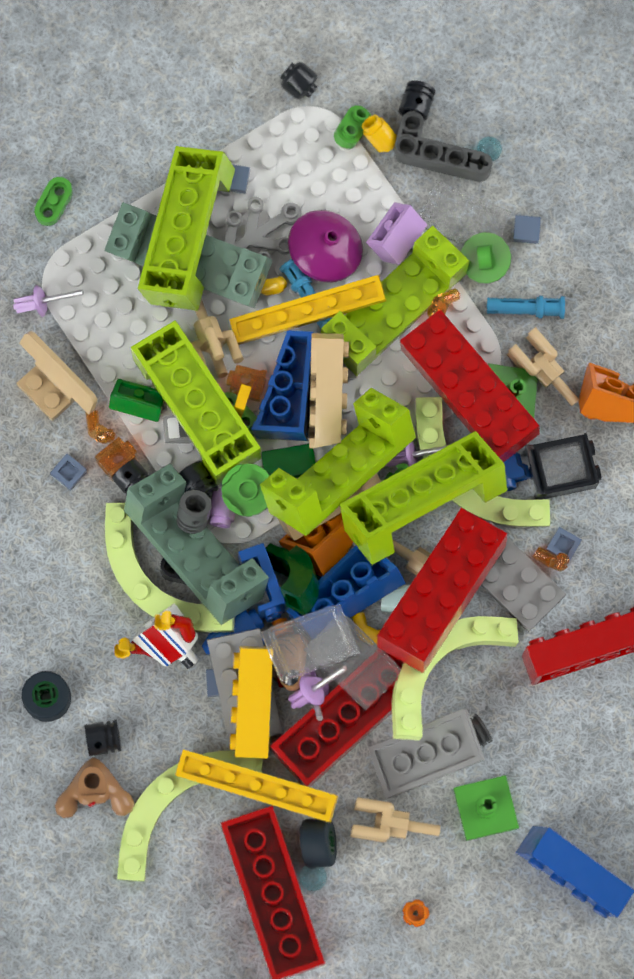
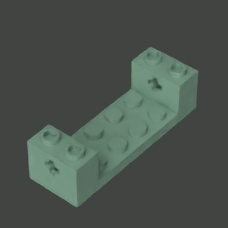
M122 202L104 251L144 266L157 216ZM206 235L195 276L204 286V290L255 309L273 260L248 249L240 248Z
M168 464L128 488L124 511L220 625H223L263 599L269 577L253 558L239 565L207 526L203 531L196 534L186 533L178 527L176 517L180 499L185 491L186 481L171 464Z

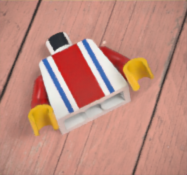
M172 604L143 624L131 643L128 638H121L119 644L114 646V655L117 658H127L130 656V653L143 654L154 658L163 666H168L178 659L189 669L199 660V657L191 650L198 639V634L195 632L192 620L189 617H185L179 608Z

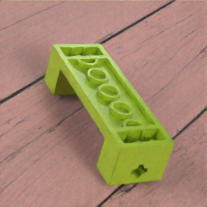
M181 146L175 147L137 288L152 305L194 311L199 310L204 286L195 274L217 191H230L235 172L234 166L222 151Z
M432 225L414 242L413 253L381 281L386 302L348 312L346 315L339 311L321 328V333L343 334L344 342H349L348 357H343V364L357 377L466 275L469 260Z
M176 320L131 346L133 361L145 379H151L201 455L202 462L211 474L212 479L215 480V484H222V480L227 472L236 465L254 464L261 459L260 446Z
M370 388L353 403L359 425L342 439L341 443L334 446L298 479L278 468L260 484L269 513L307 536L335 511L341 503L345 502L416 438L408 408Z
M474 431L341 503L340 509L344 530L373 565L395 553L392 532L471 489L485 503L506 492L505 464L480 435Z

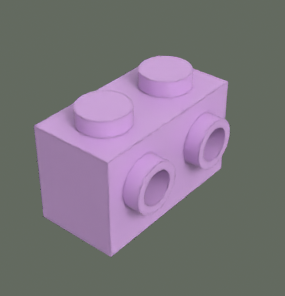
M394 202L366 243L382 261L400 265L407 257L414 242L421 236L427 224L411 205Z

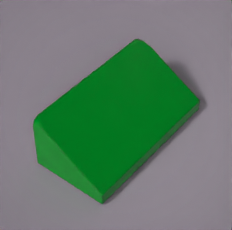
M118 378L110 395L109 408L158 422L165 401L155 388Z
M309 444L261 452L263 469L269 475L280 468L294 478H299L316 463L314 450L309 448Z

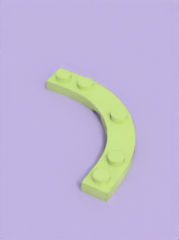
M442 397L416 398V429L420 450L447 446L443 432ZM473 489L452 499L460 508L495 524L515 527L550 526V499L517 500L497 496L485 503Z
M106 503L105 543L107 555L117 581L130 599L152 617L175 604L185 617H189L192 620L195 632H234L235 617L220 625L203 604L176 599L160 590L151 582L142 570L136 555L133 541V521L124 511L125 503Z
M477 616L459 619L424 674L403 663L398 679L395 682L392 697L393 739L420 740L423 737L422 693L429 673L440 660L456 649L459 650L469 646L495 645L516 647L519 643L517 618Z
M216 751L201 754L262 773L263 758L235 757L234 751ZM178 764L158 776L145 789L135 803L132 812H130L121 838L118 880L145 882L148 845L158 818L165 808L189 788L202 784L175 776Z

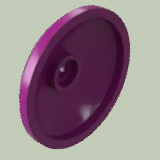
M326 210L308 212L296 220L289 232L288 249L292 260L304 274L322 282L342 281L351 276L360 265L363 256V245L360 235L346 218L337 213Z

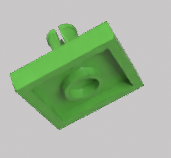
M488 363L494 373L534 418L538 379L535 376L529 375L522 368Z
M506 775L453 788L466 841L519 829Z

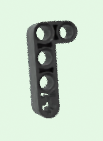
M410 111L403 115L394 151V156L399 163L476 182H482L489 178L492 169V159L487 153L422 138L424 126L422 115L416 111ZM415 124L418 128L411 130L406 125ZM407 146L410 147L412 151L409 153L402 152L400 148ZM428 152H432L437 157L429 159L425 156V154ZM457 158L461 163L454 165L449 160ZM467 161H470L469 167H466ZM478 164L483 165L482 170L477 169Z

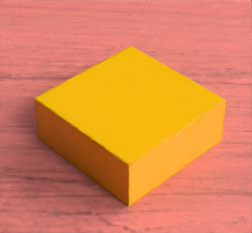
M241 384L234 406L240 418H242L251 391V387Z

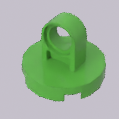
M482 232L473 235L465 242L461 253L469 260L467 276L478 283L489 284L500 280L511 266L512 255L508 244L503 238L494 233Z
M256 464L236 465L227 472L222 480L221 491L224 503L231 511L241 516L251 517L261 514L268 508L260 484L270 475Z

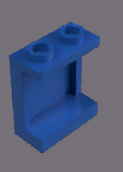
M264 543L238 551L239 565H242L253 558L269 577L265 590L269 603L258 606V615L262 621L266 620L267 623L282 618L281 614L285 613V600Z

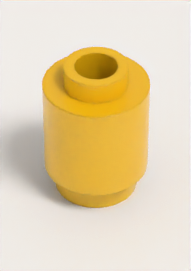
M372 115L363 122V134L377 152H389L395 147L397 135L384 118Z

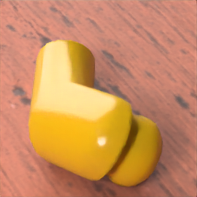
M282 276L266 279L261 293L266 296L282 293L287 287L286 279Z
M365 612L352 616L358 639L369 645L376 646L377 635L380 629L377 630L368 626Z

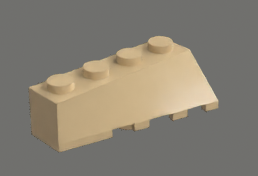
M312 333L309 448L341 443V435H346V419H342V409H347V393H342V383H348V368L343 367V357H348L349 342H344L343 334Z

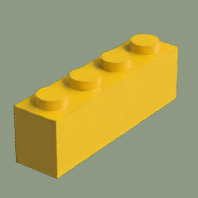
M239 646V652H234L233 669H238V680L233 679L232 696H237V707H231V723H236L235 734L230 733V750H234L235 757L268 758L273 661L272 647Z

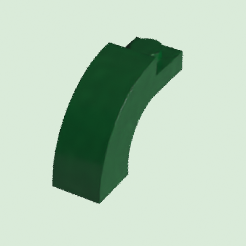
M272 543L268 544L265 548L273 570L288 577L287 581L280 587L286 607L306 616L313 608L319 594V582L311 558L297 545L288 551L284 547L280 548Z

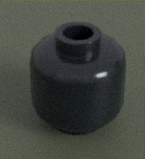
M292 62L280 77L282 79L281 87L297 100L302 99L304 96L309 98L318 87L314 84L317 80V74L303 62L296 64Z

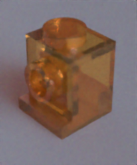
M236 364L235 371H229L226 385L230 386V392L235 393L237 396L241 384L250 386L251 391L248 399L260 402L267 380V371H260ZM244 377L251 380L248 383H243L241 378Z
M118 437L94 457L99 467L113 482V475L124 464L136 459L135 454L137 451L128 440L123 442ZM116 456L123 457V460L118 464L113 461Z

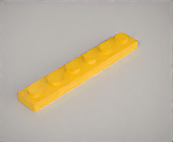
M375 275L229 320L238 345L332 318L339 311L345 314L386 302L380 276Z
M184 749L182 750L175 776L327 822L332 820L338 799L337 795Z

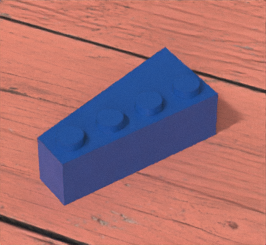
M287 330L276 360V367L268 382L267 392L264 399H262L259 414L252 427L255 438L308 441L311 336L314 332Z
M355 546L318 580V598L306 616L290 608L287 610V613L295 626L314 641L327 630L340 625L406 584L398 567L387 558L372 565L360 549Z
M532 826L515 852L527 860L531 866L548 874L553 882L561 887L565 886L572 891L571 894L583 903L587 901L594 906L593 911L603 918L608 916L618 918L634 893L633 888L549 827Z

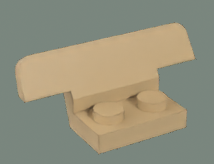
M29 331L24 334L19 344L36 362L35 367L16 383L17 386L51 421H54L75 401L88 415L93 412L97 404L96 395L36 333Z

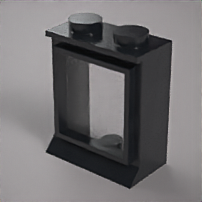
M587 433L534 445H525L523 453L524 457H528L530 480L534 481L536 490L535 500L596 489L599 480L602 479L600 467L595 465L593 460L595 455L594 443L592 440H588Z

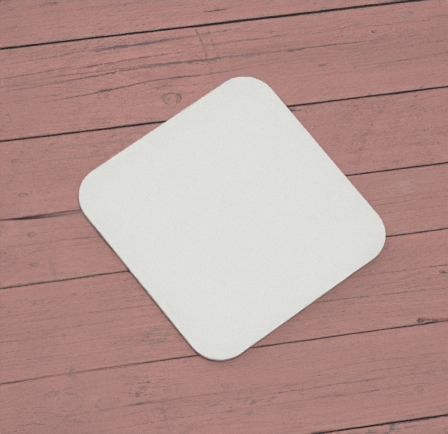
M301 106L282 112L219 150L226 154L233 165L250 167V175L246 194L217 191L206 235L225 242L228 228L227 214L235 210L242 215V224L237 227L235 242L243 238L249 216L248 201L252 197H259L263 201V210L259 214L257 228L279 215L282 207L287 203L297 204L301 208V216L316 210L331 211L343 216L356 228L363 245L362 260L356 271L342 281L322 282L312 278L311 285L315 292L318 293L375 275H379L380 280L383 281L399 266L382 261L366 242L393 203H404L360 141L351 149L342 148L335 142L334 132L342 121L341 117L324 108ZM165 184L130 205L157 216ZM254 202L251 204V207L258 209L260 204ZM294 209L287 210L288 215L296 213ZM118 212L61 246L49 259L42 278V290L46 297L83 289L84 295L47 302V307L109 402L110 395L118 378L156 389L151 379L146 380L133 361L131 346L176 320L190 343L198 340L194 328L198 317L194 310L150 304L137 289L143 266L104 251ZM232 216L230 221L236 223L239 221V218ZM283 224L264 238L279 240L282 237L288 238L293 225ZM281 243L280 247L288 249V243ZM414 245L409 250L407 257L413 253ZM253 246L246 248L255 253L267 251L271 255L273 262L266 279L282 276L287 281V287L282 293L268 296L261 293L255 309L203 290L201 299L207 315L217 318L221 332L232 330L229 320L231 318L301 298L299 293H295L290 288L291 283L285 273H281L279 270L284 263L292 259L290 253L283 255L275 250ZM459 282L357 377L348 369V383H342V393H347V409H342V419H346V435H341V440L359 425L353 403L370 388L377 390L409 409L417 438L416 398L440 396L401 351L399 340L440 309L487 364H501L500 345L494 331ZM316 322L289 330L321 333V329ZM287 331L239 345L244 360L237 364L233 362L227 343L224 344L222 347L224 353L223 362L228 372V375L224 378L218 377L210 354L202 351L208 370L216 382L219 383L223 392H232L238 396L241 384L251 387L246 405L256 416L259 414V407L267 392L268 382L276 367V360ZM442 399L444 421L453 415L454 412ZM166 402L158 422L116 411L155 471L171 464L180 473L187 466L197 461H202L201 455L192 442L190 444L165 443L163 417L174 415ZM243 420L246 427L250 425V421ZM309 431L308 441L260 439L253 436L260 446L261 452L309 444ZM337 444L313 448L315 461L320 460ZM262 457L254 463L263 468ZM266 509L261 514L251 517L235 513V519L231 523L230 528L212 526L209 524V518L207 528L220 543L242 544L259 538L278 526L280 522L277 517L270 514L268 509Z

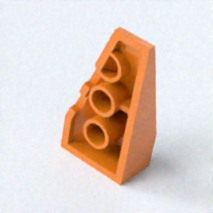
M589 362L579 395L580 413L592 420L634 423V383L630 386L618 380L621 374Z
M340 513L313 529L307 536L304 535L294 541L286 534L279 543L288 551L296 545L302 548L311 558L316 575L323 577L346 555L353 541L344 530L342 514Z

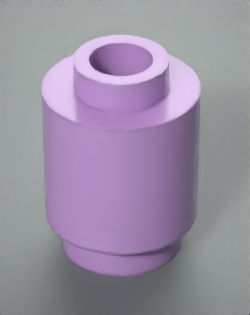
M219 488L218 491L212 493L209 524L219 528H230L231 523L234 522L235 513L224 503L222 488Z

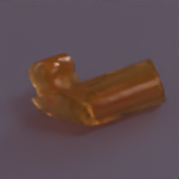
M454 288L435 296L430 308L427 310L428 317H431L440 309L446 314L449 305L460 299L459 291Z
M94 410L89 415L85 412L88 435L99 443H111L115 439V432L99 423L98 411Z
M541 546L538 547L533 555L534 559L559 572L566 570L567 564L570 562L566 554L558 553L555 556Z

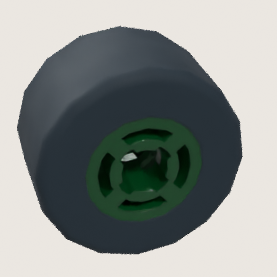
M41 671L33 674L26 680L22 688L21 699L24 708L33 718L41 722H52L60 719L68 711L71 704V692L67 682L60 675L52 671Z
M312 818L302 821L300 845L302 858L307 868L331 867L335 864L337 842L332 820L327 822Z

